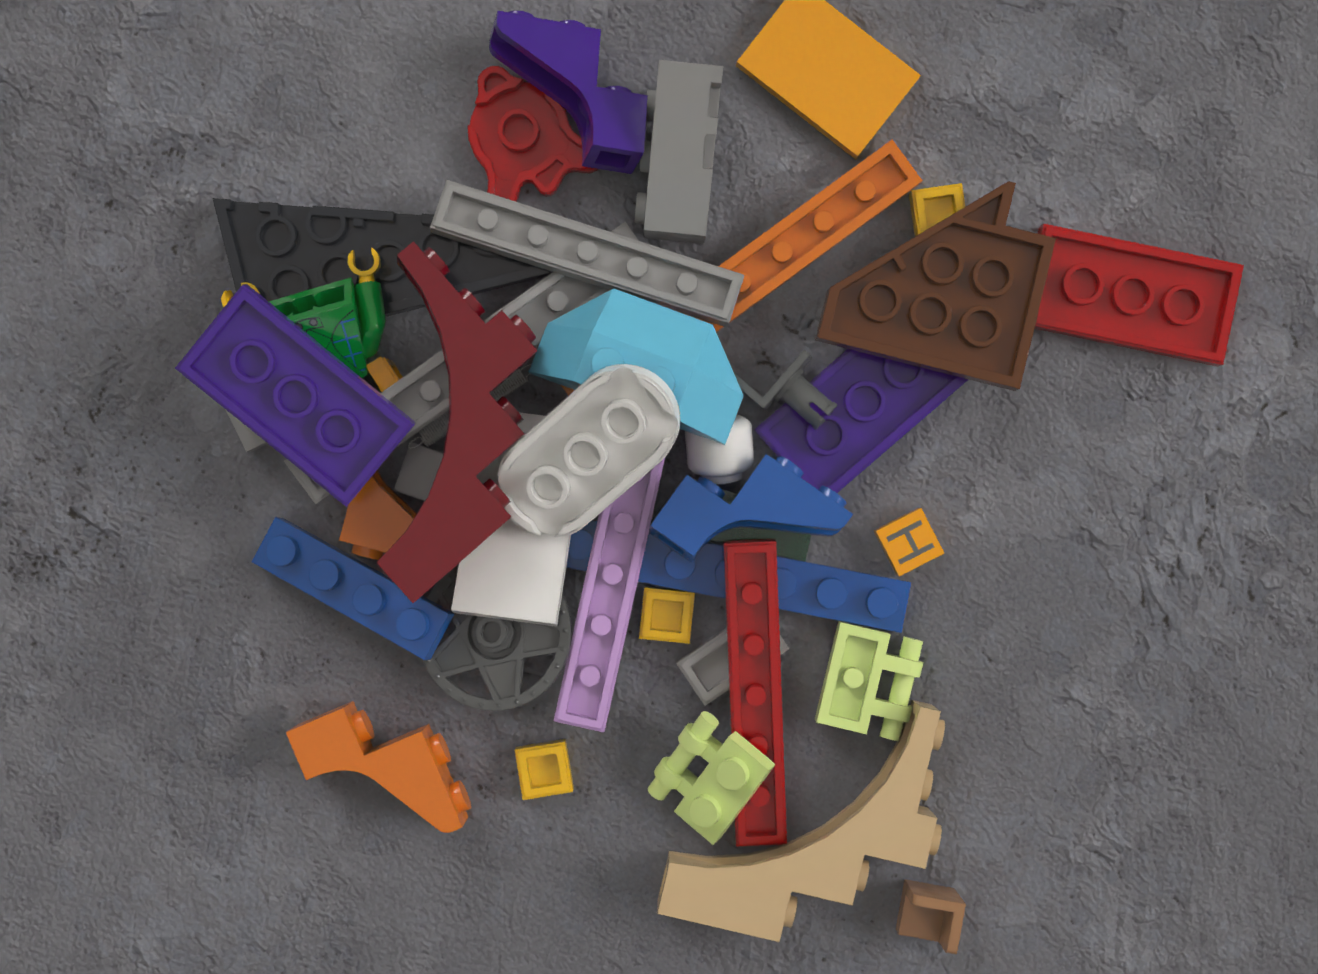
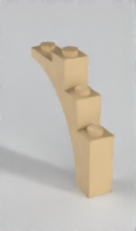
M912 700L910 706L913 708L909 723L904 722L900 740L896 742L880 772L850 805L822 826L787 844L748 854L704 856L669 851L657 900V914L780 942L783 926L791 928L796 914L797 897L791 896V892L853 906L856 890L863 892L868 879L869 861L863 860L864 855L926 869L929 854L935 856L939 849L942 828L941 825L936 824L937 817L928 807L920 806L919 803L920 799L925 801L928 799L932 788L933 771L928 769L932 749L938 751L944 737L945 721L939 719L941 711L932 704Z

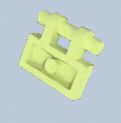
M838 621L814 719L816 723L867 735L871 715L884 717L880 736L899 741L904 722L909 723L913 708L908 703L914 678H920L923 662L919 661L923 641L903 636L899 655L888 654L886 652L891 636L890 633ZM882 669L895 672L888 700L876 698Z
M703 711L694 723H688L678 736L679 745L670 757H663L654 770L655 778L649 785L648 792L652 797L661 801L666 798L671 789H676L681 793L684 798L674 812L714 845L723 836L776 764L736 731L728 736L723 744L711 735L718 726L719 721L711 713ZM696 755L701 756L709 763L699 777L687 769Z

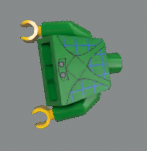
M372 247L371 252L374 264L367 271H360L356 267L354 250L348 255L349 268L359 278V284L355 285V287L350 277L269 301L361 378L368 374L367 359L378 353L386 324L381 283L376 282L374 274L380 268L381 259ZM247 282L241 283V286H242L243 284H248V285H249L251 288H253L257 293H259V291L257 290V288H256L254 285H252L251 283H247ZM225 290L222 294L221 302L223 307L234 296L231 290Z

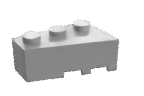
M659 60L656 90L647 89L646 121L653 122L652 141H645L644 154L640 159V172L649 173L647 193L637 192L635 223L644 224V238L705 244L718 125L720 88L724 66Z

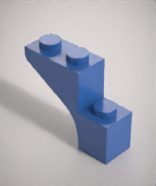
M766 454L731 504L723 500V497L726 495L725 492L709 479L700 476L695 481L686 475L650 525L649 534L689 562H692L707 542L718 534L730 529L746 527L833 536L848 523L853 514L844 508L847 504L846 501L835 491L825 486H820L819 489H816L801 478L804 474L803 471L793 462L782 456H778L774 460Z

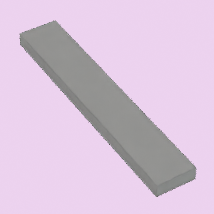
M446 180L430 225V230L433 234L608 290L614 288L674 311L727 328L745 276Z

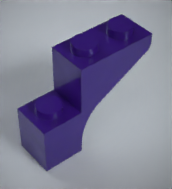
M497 11L489 39L490 53L570 113L581 135L583 149L582 166L632 174L644 154L648 95L632 93L630 89L622 86L597 87L601 29L586 27L583 23L575 20L558 22L536 18L525 11Z

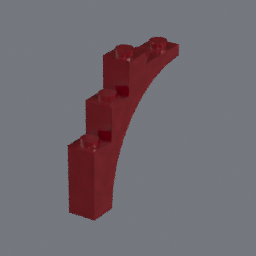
M413 241L397 255V264L421 296L439 335L448 373L449 423L443 458L428 497L406 532L377 561V564L412 603L417 601L511 518V515L504 509L511 502L505 493L491 478L482 484L476 476L525 434L518 427L524 419L516 408L504 396L496 401L490 393L537 352L536 348L531 344L536 339L535 334L518 315L515 314L509 319L501 310L485 324L480 318L485 313V310L479 301L466 288L458 292L444 277L450 272L449 268L432 248L428 247L422 251Z

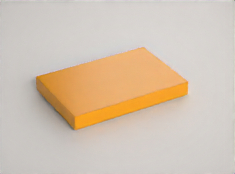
M784 0L736 63L737 68L855 160L921 76L825 0Z

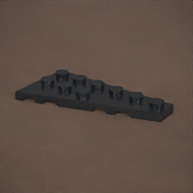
M212 198L236 292L241 287V283H251L268 302L350 277L355 287V285L359 284V278L349 268L348 255L354 250L356 267L360 271H367L374 264L371 252L372 247L381 259L380 268L374 274L376 282L381 283L386 317L423 308L425 304L421 296L397 264V255L413 241L422 251L430 247L439 255L450 270L444 277L458 292L466 288L472 295L546 277L551 274L549 270L433 234L430 230V225L434 214H398L393 211L327 206L304 207L280 205L279 203L272 202L250 203Z

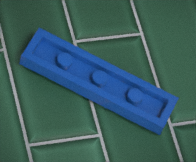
M281 517L274 518L252 560V563L423 660H431L454 616V613L424 596H421L412 603L390 577Z

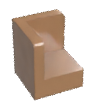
M904 879L896 931L898 935L937 941L945 953L957 954L966 903L955 888Z

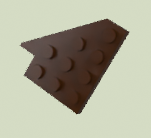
M1008 181L831 286L827 290L815 341L1012 391L1019 390L1056 238L1006 226L1016 183Z

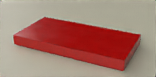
M1049 224L1039 226L1038 234L1056 238L1034 329L1217 367L1224 365L1244 265Z

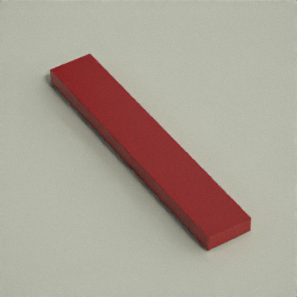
M775 538L723 541L731 734L735 731L738 732L776 764L735 818L736 847L787 844Z

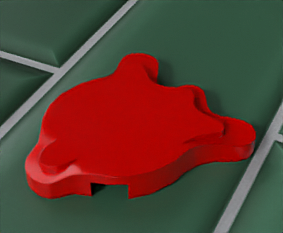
M490 66L480 73L477 80L478 95L475 101L476 106L467 129L468 140L475 158L487 174V193L517 202L521 188L525 184H533L542 196L550 197L556 193L568 173L590 174L598 170L582 166V140L571 128L564 107L531 83L524 82L522 78L512 76L503 67Z

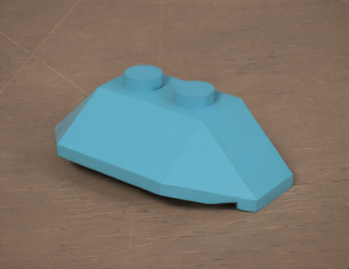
M614 288L547 323L531 364L530 374L576 390L591 375L605 367L618 364L643 367L659 376L672 390L679 406L681 430L723 445L726 444L744 395L713 324Z

